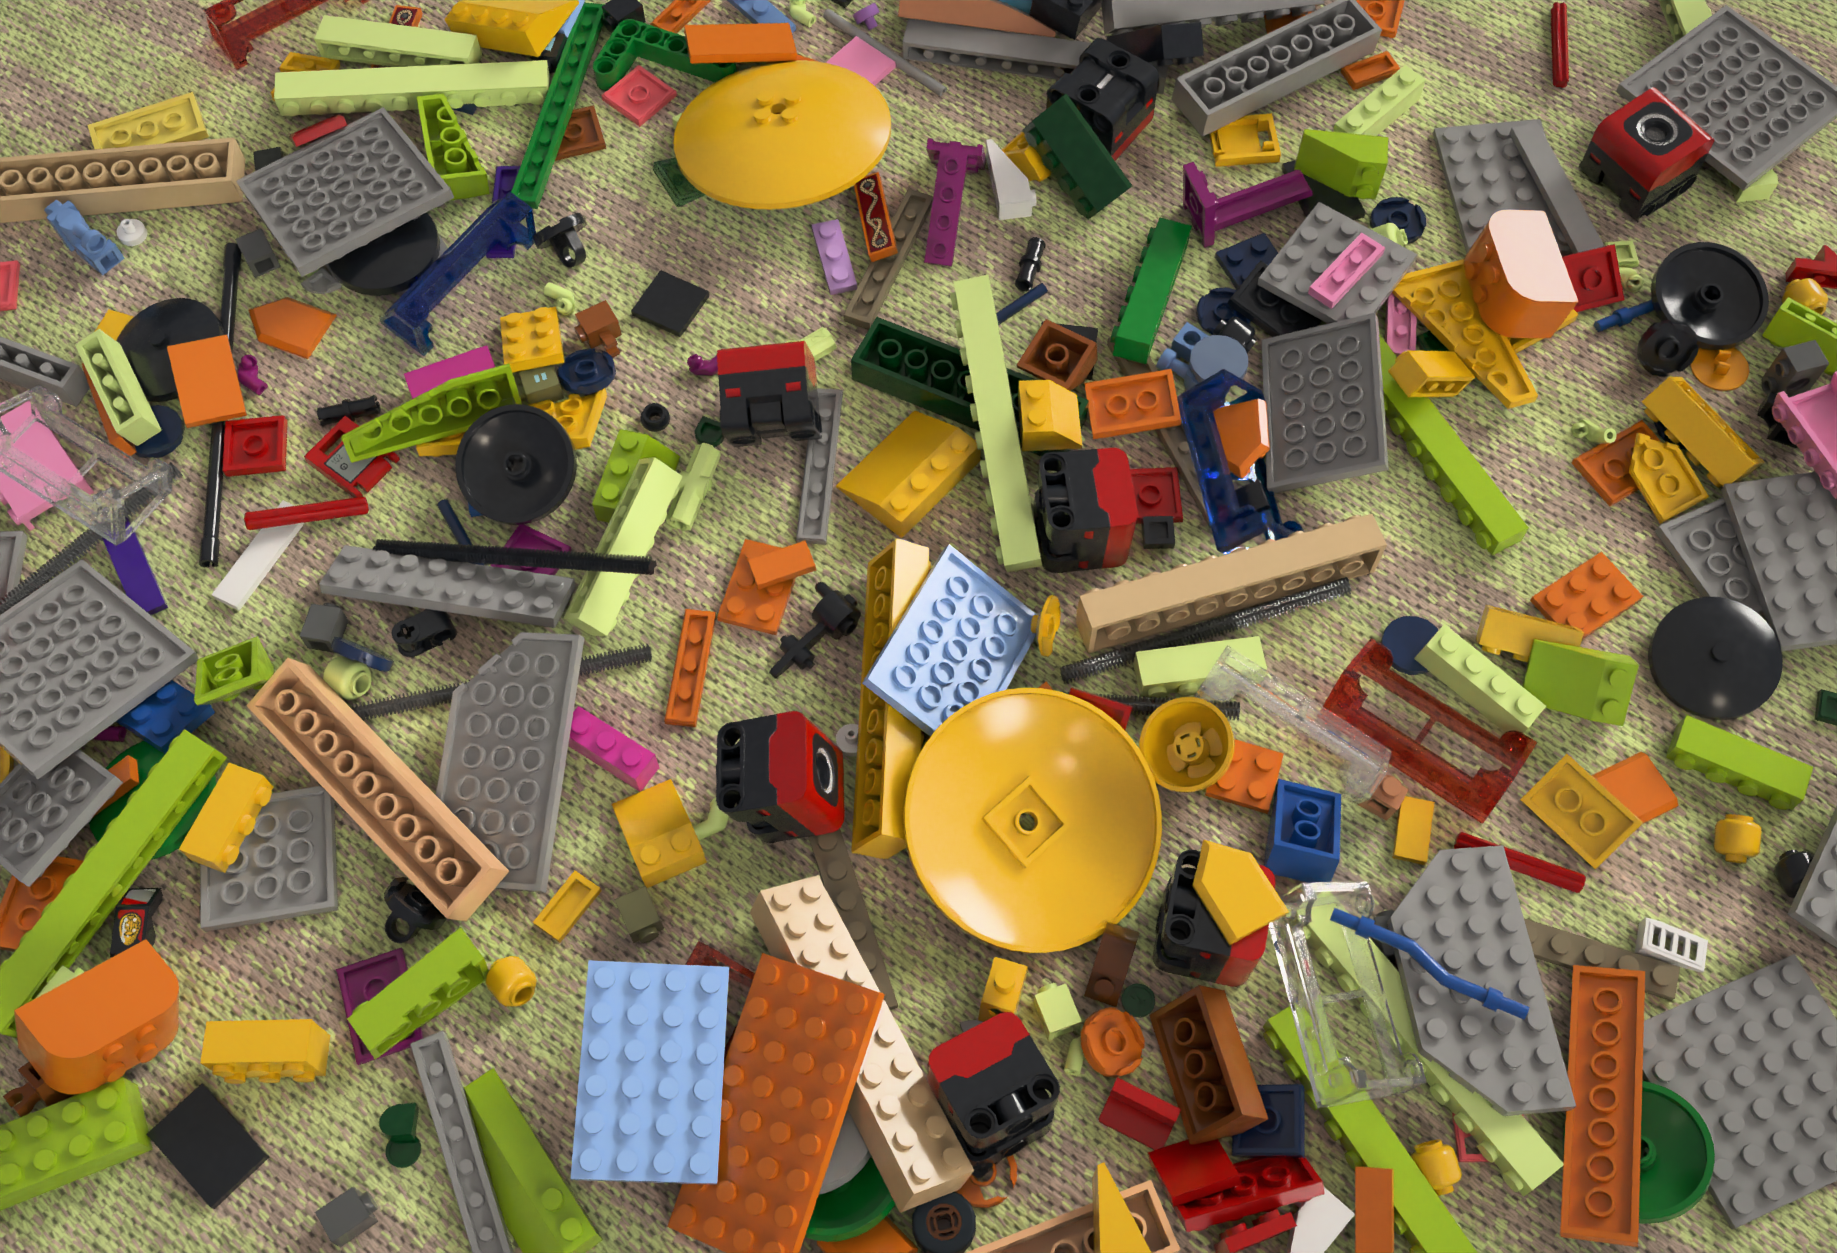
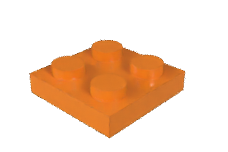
M1234 739V755L1228 770L1220 780L1206 789L1205 796L1268 814L1284 753Z

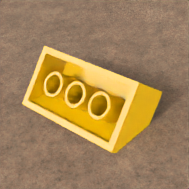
M1668 377L1641 401L1647 407L1644 410L1647 416L1656 423L1660 421L1667 428L1664 431L1665 434L1675 444L1679 442L1683 444L1688 450L1685 453L1686 456L1695 465L1699 466L1702 464L1709 471L1706 476L1716 487L1720 488L1724 484L1737 483L1765 463L1683 377Z

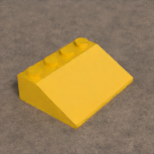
M461 0L452 7L444 20L451 32L477 35L481 48L539 57L578 6L579 1Z
M914 410L836 485V488L900 538H903L980 462L981 450H978L976 440L959 427Z

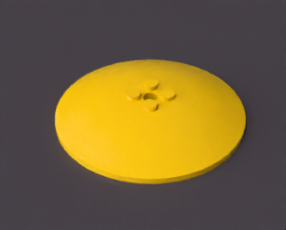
M817 61L771 62L730 74L716 81L697 95L683 111L677 122L673 140L674 152L678 166L685 178L696 189L717 201L750 209L773 210L800 207L837 195L855 185L872 171L881 160L889 144L891 117L888 105L880 91L867 79L853 71Z
M1017 688L991 693L972 701L948 717L933 732L917 756L909 775L903 806V828L909 858L918 880L936 907L950 921L976 939L995 947L1023 953H1048L1077 947L1104 934L1107 922L1119 923L1136 905L1151 880L1158 860L1162 836V811L1156 783L1147 761L1129 734L1115 720L1092 704L1073 695L1043 688ZM1022 813H1028L1034 818L1035 825L1031 831L1021 828L1019 818Z

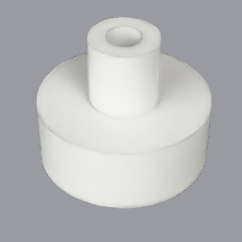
M124 219L117 228V236L124 245L136 246L146 239L147 229L137 219Z
M844 725L836 734V744L844 755L857 756L858 725Z

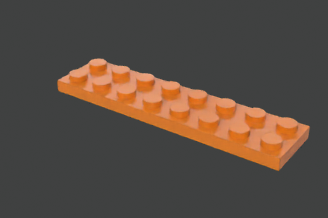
M1573 965L1568 1078L1576 1107L1566 1111L1560 1226V1236L1564 1238L1638 1247L1645 971Z

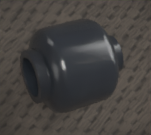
M1236 316L1230 318L1227 322L1222 319L1213 331L1214 335L1228 336L1237 340L1247 353L1257 341L1254 338L1255 329Z
M1789 850L1779 857V862L1774 867V875L1787 896L1795 898L1814 857L1813 853Z

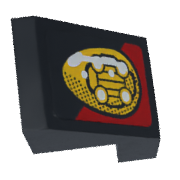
M129 888L121 898L115 910L110 948L111 958L147 939L151 946L154 945L156 934L152 916L162 902L163 894L161 888Z

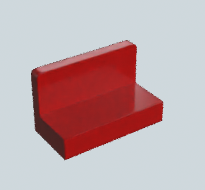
M1117 1077L1098 1120L1101 1124L1153 1150H1157L1165 1146L1181 1109Z

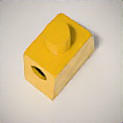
M994 957L982 996L978 1021L984 1022L997 1015L990 1009L1016 1014L1028 973L1027 966Z

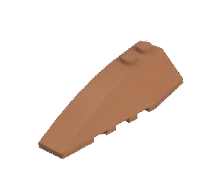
M999 0L899 1L898 17L1054 38L1056 35V30L1041 23L1028 13Z

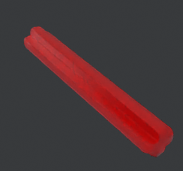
M1555 2L1551 9L1553 85L1564 88L1569 82L1567 5L1564 2Z
M356 497L246 512L244 514V521L247 530L363 515L367 514L369 509L366 497Z
M1460 832L1457 835L1454 843V849L1501 846L1464 832ZM1504 847L1511 870L1576 893H1580L1586 881L1584 874Z

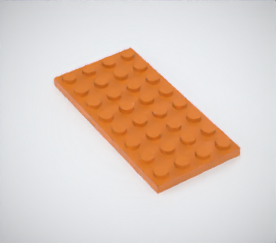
M762 953L724 1062L717 1185L682 1184L667 1227L726 1253L800 1252L885 994Z

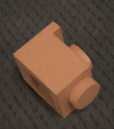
M1380 772L1375 778L1371 779L1357 805L1387 821L1399 809L1409 789L1404 787L1397 778ZM1373 798L1374 800L1383 804L1384 806H1386V809L1378 805L1377 803L1373 802L1371 799Z

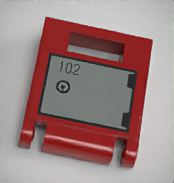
M344 416L304 458L310 466L354 498L363 497L362 493L355 487L358 485L368 493L392 469L390 463L384 457L395 464L400 458L395 452H390L351 463L343 441L328 456L324 454L342 435L359 427L348 417Z

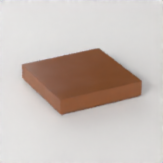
M594 105L572 111L555 161L606 149Z

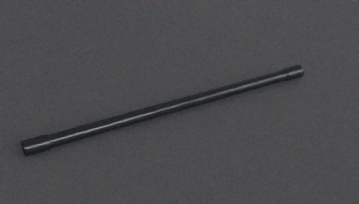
M227 243L224 246V277L220 321L225 335L229 339L233 355L238 276L241 269L242 252L238 244ZM225 421L212 423L204 527L199 565L203 568L210 567V562H212V567H216L219 561Z

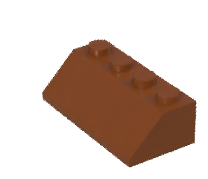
M1198 985L1149 1015L1178 1108L1181 1109V1118L1190 1144L1195 1145L1241 1134L1268 1120L1225 990Z

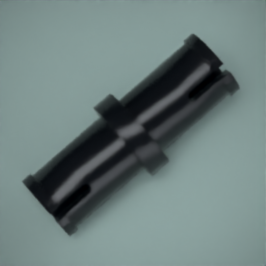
M1030 238L1025 255L1019 261L1020 271L1015 281V286L1021 291H1030L1033 288L1036 273L1041 269V257L1046 244L1040 238Z
M376 395L354 401L345 399L340 404L323 408L319 407L317 408L318 419L322 420L320 424L326 426L339 422L344 416L354 422L355 418L380 414L381 409L379 401H377L378 398Z

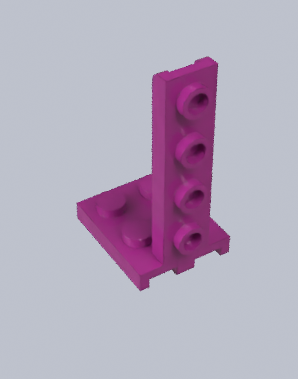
M928 138L926 150L930 162L935 164V168H937L924 263L952 267L966 173L977 174L978 169L985 170L986 156L984 147L980 144H977L976 147L961 145V142L950 141V143L936 142L934 139Z
M1194 161L1183 165V207L1185 210H1189L1192 216L1191 223L1195 231L1199 230L1204 248L1214 244L1215 231L1312 196V190L1305 180L1301 170H1295L1217 199L1214 192H1209L1206 176L1203 171H1198Z

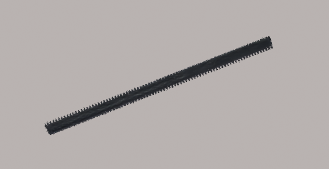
M377 539L376 546L373 547L375 551L384 550L390 554L415 555L423 558L427 557V559L430 558L431 560L443 559L451 562L652 575L654 574V568L657 566L656 560H652L651 556L648 559V556H642L641 558V556L637 557L635 555L634 557V555H631L630 558V555H624L623 558V554L620 556L619 554L617 556L613 554L612 556V554L609 555L607 553L605 556V553H599L598 556V553H592L591 555V552H585L584 554V552L577 553V551L574 553L571 551L570 553V551L559 552L558 550L556 552V550L549 551L545 549L543 551L542 549H536L535 551V549L528 550V548H522L521 550V548L514 549L513 547L511 549V547H505L504 549V547L497 548V546L487 547L482 545L480 547V545L470 546L466 544L463 546V544H436V542L423 543L419 541L416 543V541L403 542V540L393 541L389 539Z

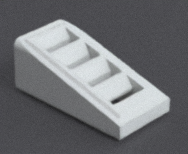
M1645 917L1638 926L1635 953L1703 973L1708 940ZM1653 934L1658 935L1657 946L1652 944ZM1666 937L1671 938L1670 950L1664 949ZM1678 941L1684 942L1682 956L1677 954ZM1691 944L1697 945L1695 961L1689 959Z

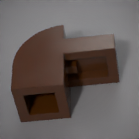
M1107 922L1084 994L1085 997L1117 1007L1140 932Z

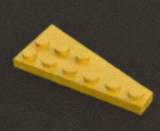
M1464 259L1405 274L1392 293L1449 351L1456 352L1472 374L1507 409L1536 401L1538 394L1509 339L1494 332L1481 318L1477 304L1473 299L1469 280L1465 275Z
M604 388L595 392V394L580 397V394L568 395L569 399L558 403L545 400L528 404L553 416L566 429L575 449H583L591 446L607 393ZM465 432L416 445L418 455L433 457L456 455Z

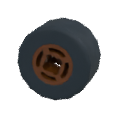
M952 1192L916 1206L912 1215V1234L917 1246L924 1253H964L972 1243L976 1231V1215L971 1204L961 1194Z

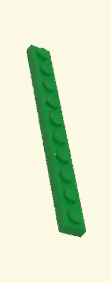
M584 2L567 38L509 196L510 204L513 207L538 209L604 24L602 6L605 4Z

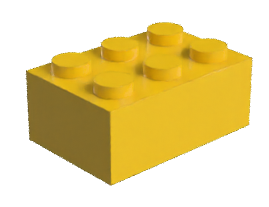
M312 1019L206 1021L200 1063L210 1069L213 1075L221 1076L224 1078V1082L230 1084H243L246 1082V1078L259 1077L258 1081L263 1083L280 1082V1077H293V1081L313 1082L315 1076H326L330 1034Z

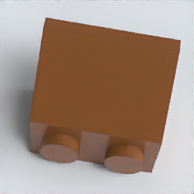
M1045 319L1017 363V368L1041 380H1051L1071 391L1085 381L1097 362V343Z

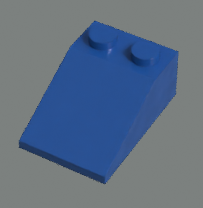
M1278 779L1265 847L1264 866L1268 867L1274 875L1329 888L1340 861L1341 794Z

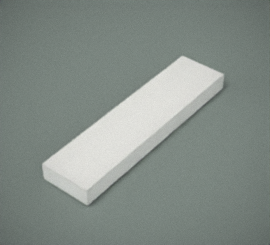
M283 500L277 508L294 505ZM304 523L262 528L212 593L214 599L240 611Z

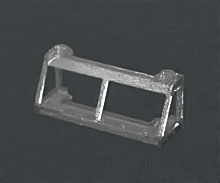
M37 385L0 403V413L24 401L29 399L31 401V415L13 434L5 428L0 417V472L117 546L126 541L171 493V466L157 458L149 460L147 466L140 463L62 414L61 399L41 385ZM38 421L92 455L69 481L13 446L18 438L34 422ZM98 461L105 463L134 482L121 490L112 486L93 496L75 486ZM142 488L156 495L154 500L125 529L124 498Z
M1227 645L1193 697L1201 698L1208 702L1216 700L1228 703L1237 692L1241 693L1344 760L1336 773L1344 782L1343 798L1355 805L1370 800L1387 773L1391 750Z
M1368 882L1301 883L1282 895L1280 899L1289 913L1270 923L1269 928L1317 1108L1402 1094L1426 1084L1423 1065L1419 1058L1411 1052L1402 1053L1369 938L1367 940L1355 935V930L1342 925L1360 989L1321 996L1303 931V927L1312 922V907L1334 903L1339 910L1359 918L1362 915L1370 918L1375 902ZM1342 891L1332 896L1321 898L1316 896V892ZM1359 997L1363 999L1385 1079L1368 1080L1366 1071L1357 1069L1352 1064L1350 1057L1338 1058L1324 1004ZM1384 1088V1089H1379V1090H1374V1091H1368V1092L1359 1093V1092L1364 1091V1090H1366V1089Z

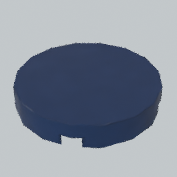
M1390 197L1381 200L1373 209L1370 216V227L1375 228L1386 223H1394L1399 229H1404L1408 244L1422 236L1426 227V215L1419 205L1415 204L1414 206L1409 203L1408 199Z
M1227 287L1215 288L1210 290L1209 294L1199 299L1196 309L1197 321L1205 331L1214 335L1213 331L1222 319L1227 322L1234 316L1239 317L1248 325L1251 324L1249 319L1227 304L1237 290Z
M588 348L568 355L564 359L565 363L557 369L561 386L566 391L574 394L598 392L606 388L616 375L613 357L605 351L600 353L595 352V349Z
M154 405L150 407L162 431L139 446L134 444L137 451L135 454L141 458H160L173 452L181 444L182 435L185 431L184 423L176 411L167 406Z
M1403 616L1393 620L1385 628L1380 642L1385 660L1397 671L1408 675L1430 672L1414 658L1436 634L1438 628L1428 620L1417 616Z
M334 637L331 648L334 652L348 659L367 664L370 668L387 672L390 671L394 663L389 657L340 637Z

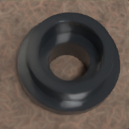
M652 403L643 409L640 419L645 429L657 432L668 426L670 415L664 406ZM653 416L661 417L658 420H650Z

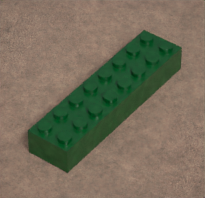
M876 317L851 359L852 380L980 431L979 422H973L970 404L975 403L974 394H968L965 376L970 375L968 365L963 366L960 349ZM1006 368L1021 445L1018 412L1019 381L1036 379ZM1077 396L1080 429H1082L1087 420L1089 400ZM1071 449L1042 450L1030 452L1043 456L1044 454L1049 452H1066L1070 451Z

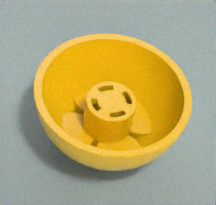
M1196 697L1175 698L1159 706L1145 722L1139 741V749L1149 765L1155 782L1169 790L1184 793L1206 789L1220 780L1231 764L1235 748L1234 734L1226 716L1212 703Z

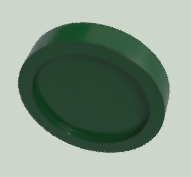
M1136 983L1124 990L1121 1003L1124 1010L1133 1017H1145L1152 1012L1155 1006V996L1148 986Z
M416 1136L415 1140H389L385 1151L386 1158L390 1164L397 1168L409 1167L418 1160L421 1154V1143Z

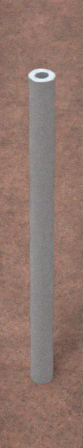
M825 10L823 14L824 19L851 37H859L894 60L897 68L940 97L943 95L942 92L945 93L947 91V87L832 10Z

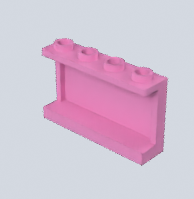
M1836 371L1830 384L1790 398L1784 391L1777 393L1772 406L1774 419L1783 425L1790 441L1796 444L1803 453L1806 464L1813 467L1820 477L1822 486L1829 490L1835 499H1837Z
M30 400L0 417V501L4 506L9 503L11 509L7 512L17 526L23 523L31 531L35 528L30 521L34 517L76 492L83 499L94 493Z

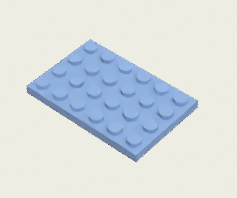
M949 544L939 555L862 684L931 736L948 717L960 708L976 699L1008 688L1036 636L1035 633L1031 632V621L1033 615L1037 614Z
M588 960L571 1180L717 1185L729 967Z

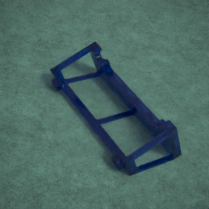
M508 192L494 201L379 318L381 324L425 356L434 347L433 342L429 339V333L433 329L432 324L426 320L429 313L497 243L507 251L512 248V245L516 244L524 245L529 250L535 243L533 236L536 234L533 209L512 192ZM525 217L527 228L520 223Z
M1222 369L1178 395L1177 400L1217 551L1229 554L1234 549L1240 548L1237 546L1264 533L1266 540L1274 539L1276 541L1287 538L1290 534L1297 531L1304 532V530L1295 521L1282 523L1274 492L1267 489L1264 458H1258L1249 468L1250 472L1243 479L1229 471L1213 411L1220 407L1255 399L1265 401L1262 390ZM1236 385L1247 391L1246 394L1231 402H1225V395L1231 386ZM1259 479L1271 508L1260 513L1249 504L1240 508L1232 480H1247L1251 483Z

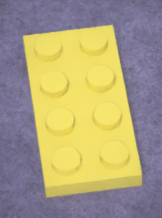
M193 92L87 125L94 149L199 141L209 137Z

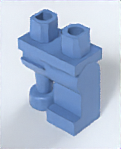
M55 200L44 209L48 215L46 218L65 246L71 252L76 249L77 254L101 275H104L125 259L116 244L110 239L106 240V237L99 231L89 228L80 212L69 200L64 204Z
M1186 322L1173 339L1171 349L1168 347L1160 356L1156 368L1160 370L1172 369V371L1184 379L1185 389L1196 394V397L1204 401L1208 396L1221 403L1227 396L1230 387L1226 389H1213L1200 384L1195 379L1196 376L1193 372L1191 373L1189 365L1178 360L1183 358L1189 362L1190 354L1195 344L1204 337L1209 336Z

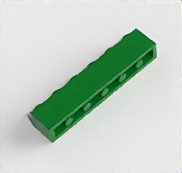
M1159 217L1156 228H1150L1146 244L1150 245L1149 247H1143L1139 263H1142V266H1136L1132 282L1135 283V286L1129 285L1125 302L1128 305L1121 306L1118 316V322L1121 324L1120 326H1114L1110 342L1114 343L1113 356L1143 364L1147 363L1189 243L1192 225Z

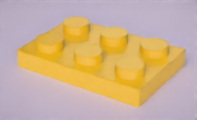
M556 306L550 308L540 307L535 311L510 313L507 316L500 317L504 365L510 364L513 373L565 363Z
M1568 754L1553 766L1520 799L1595 870L1643 824L1638 817Z

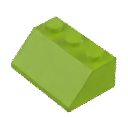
M620 429L592 503L597 520L610 522L639 459L655 457L676 471L681 457L647 434Z

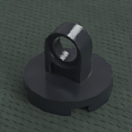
M581 213L564 217L559 220L560 223L552 227L548 225L533 236L537 249L547 248L552 245L560 261L566 267L571 268L582 264L586 259V251L577 235V232L587 225ZM569 247L574 251L575 260L570 256Z
M1670 319L1653 323L1642 335L1638 343L1637 357L1640 364L1650 374L1659 377H1667V373H1672L1676 370L1678 373L1685 370L1694 361L1698 353L1699 346L1696 344L1697 334L1684 321Z
M407 877L395 878L384 892V900L392 911L385 923V932L389 939L395 943H404L418 934L420 929H439L447 919L415 885L406 883ZM398 918L408 923L409 932L407 935H403L397 930L396 921Z

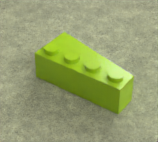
M445 95L417 96L427 161L451 189L454 198L451 200L490 194L487 173L479 163L478 156L474 149L471 148L464 130L459 126L457 117Z
M460 927L396 980L387 985L370 1001L363 1002L357 1006L347 1020L376 1060L397 1043L414 1033L417 1028L424 1026L486 981L489 970L485 959L462 927Z

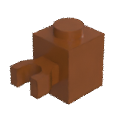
M606 300L575 314L578 326L574 327L581 343L587 341L591 349L603 345L605 351L611 357L620 354L616 346L618 343L615 339L622 335L620 325Z
M28 1062L18 1069L26 1084L9 1091L3 1097L11 1108L13 1107L16 1113L22 1117L29 1114L38 1101H41L48 1107L66 1100L74 1094H64L50 1088L31 1063Z

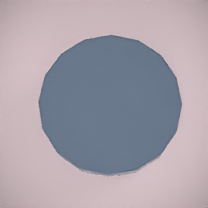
M1222 335L1208 336L1201 339L1193 347L1190 354L1189 368L1200 384L1213 389H1226L1230 385L1238 384L1244 378L1248 368V355L1245 348L1235 339Z

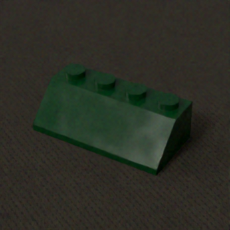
M1067 94L1058 99L1022 130L1028 144L1039 153L1044 166L1052 171L1058 180L1060 188L1074 202L1076 210L1087 219L1093 217L1132 187L1130 181Z

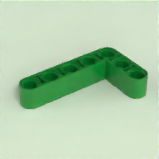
M626 19L618 24L593 62L596 84L604 91L610 89L626 75L637 57L712 82L737 72L736 63H690L685 36L633 19Z

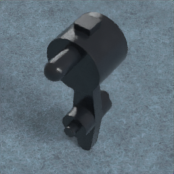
M818 582L815 585L816 592L822 597L812 612V619L817 625L800 640L794 635L788 637L784 635L780 639L782 642L780 649L785 655L769 672L775 679L794 663L801 670L806 667L811 669L815 665L813 662L815 655L810 649L825 634L828 633L833 639L837 640L843 635L848 636L856 629L861 611L856 607L858 605L857 601L849 593L844 596L838 590L833 591L824 582Z

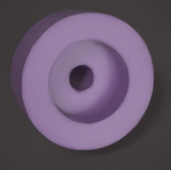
M872 3L852 16L857 25L865 22L868 30H871L878 26L874 16L879 14L880 11L876 3Z

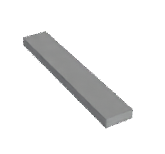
M1538 122L1512 127L1509 134L1572 253L1603 247V242Z
M817 388L822 424L820 435H822V439H813L807 442L796 543L806 540L807 544L826 545L843 390Z

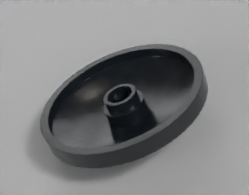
M426 212L417 219L395 228L392 232L386 233L370 241L367 245L361 246L328 264L336 279L352 291L372 296L395 294L414 286L432 270L440 252V237L433 219Z
M1696 242L1677 248L1656 269L1651 283L1652 304L1660 321L1670 319L1684 321L1696 332V344L1702 349L1724 350L1742 344L1761 327L1768 312V290L1758 269L1738 251L1717 243Z
M174 298L163 300L142 310L127 323L116 341L120 343L147 401L163 402L179 398L167 346L225 335L221 321L206 305L193 299Z
M521 404L501 406L480 416L468 428L461 439L455 462L458 485L468 503L487 518L508 525L532 523L554 512L571 491L577 470L575 447L566 429L547 412L533 406Z
M1722 597L1696 598L1672 609L1655 628L1648 650L1649 667L1652 677L1663 694L1686 712L1711 720L1736 719L1753 712L1774 693L1782 674L1783 659L1781 647L1770 625L1748 606Z

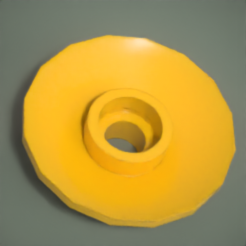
M1050 595L1046 599L1039 615H1033L1031 621V632L1036 634L1038 648L1044 657H1049L1052 654L1053 640L1060 627V602L1055 595Z

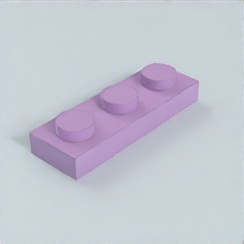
M839 220L812 224L813 236L830 295L856 290L857 282Z

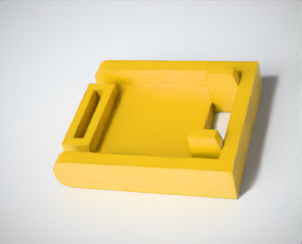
M1272 113L1246 115L1209 133L1216 167L1280 162L1281 152ZM1267 131L1269 141L1263 142L1261 151L1258 132Z

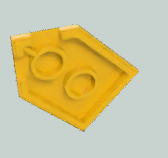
M1642 433L1636 434L1629 474L1660 524L1709 497L1678 445L1669 442L1662 443L1650 439V436Z
M1203 840L1192 886L1229 945L1289 913L1251 853Z

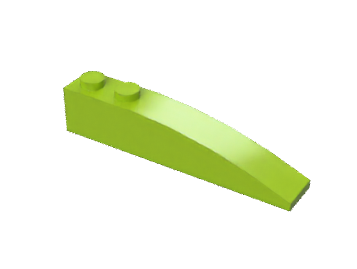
M510 364L450 379L341 437L349 459L353 463L466 432L480 416L488 411L505 405H522Z
M494 1068L490 1069L464 1087L505 1225L523 1253H586L601 1242L603 1238Z

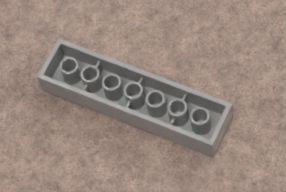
M1104 0L1101 2L1104 35L1112 34V36L1168 24L1201 22L1203 28L1214 21L1215 26L1228 25L1231 22L1238 21V18H1241V23H1247L1264 18V15H1266L1267 20L1282 18V16L1289 15L1290 12H1292V17L1303 16L1316 11L1317 6L1324 4V0Z
M1336 0L1177 77L1171 100L1203 137L1373 53L1382 29L1356 0Z

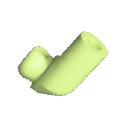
M790 0L789 9L791 17L810 28L816 22V16L806 11V0Z
M1619 267L1622 287L1629 292L1639 291L1644 284L1643 278L1632 268Z
M548 282L546 284L544 295L557 301L556 309L560 314L564 316L571 315L576 308L573 293L554 283Z
M1586 419L1574 423L1571 429L1574 437L1582 438L1585 436L1592 443H1612L1617 437L1614 429L1601 428Z
M716 797L710 802L711 808L708 819L693 826L699 841L724 830L727 826L729 816L718 808Z
M1081 1036L1071 1041L1064 1066V1072L1074 1076L1080 1075L1085 1059L1081 1047Z

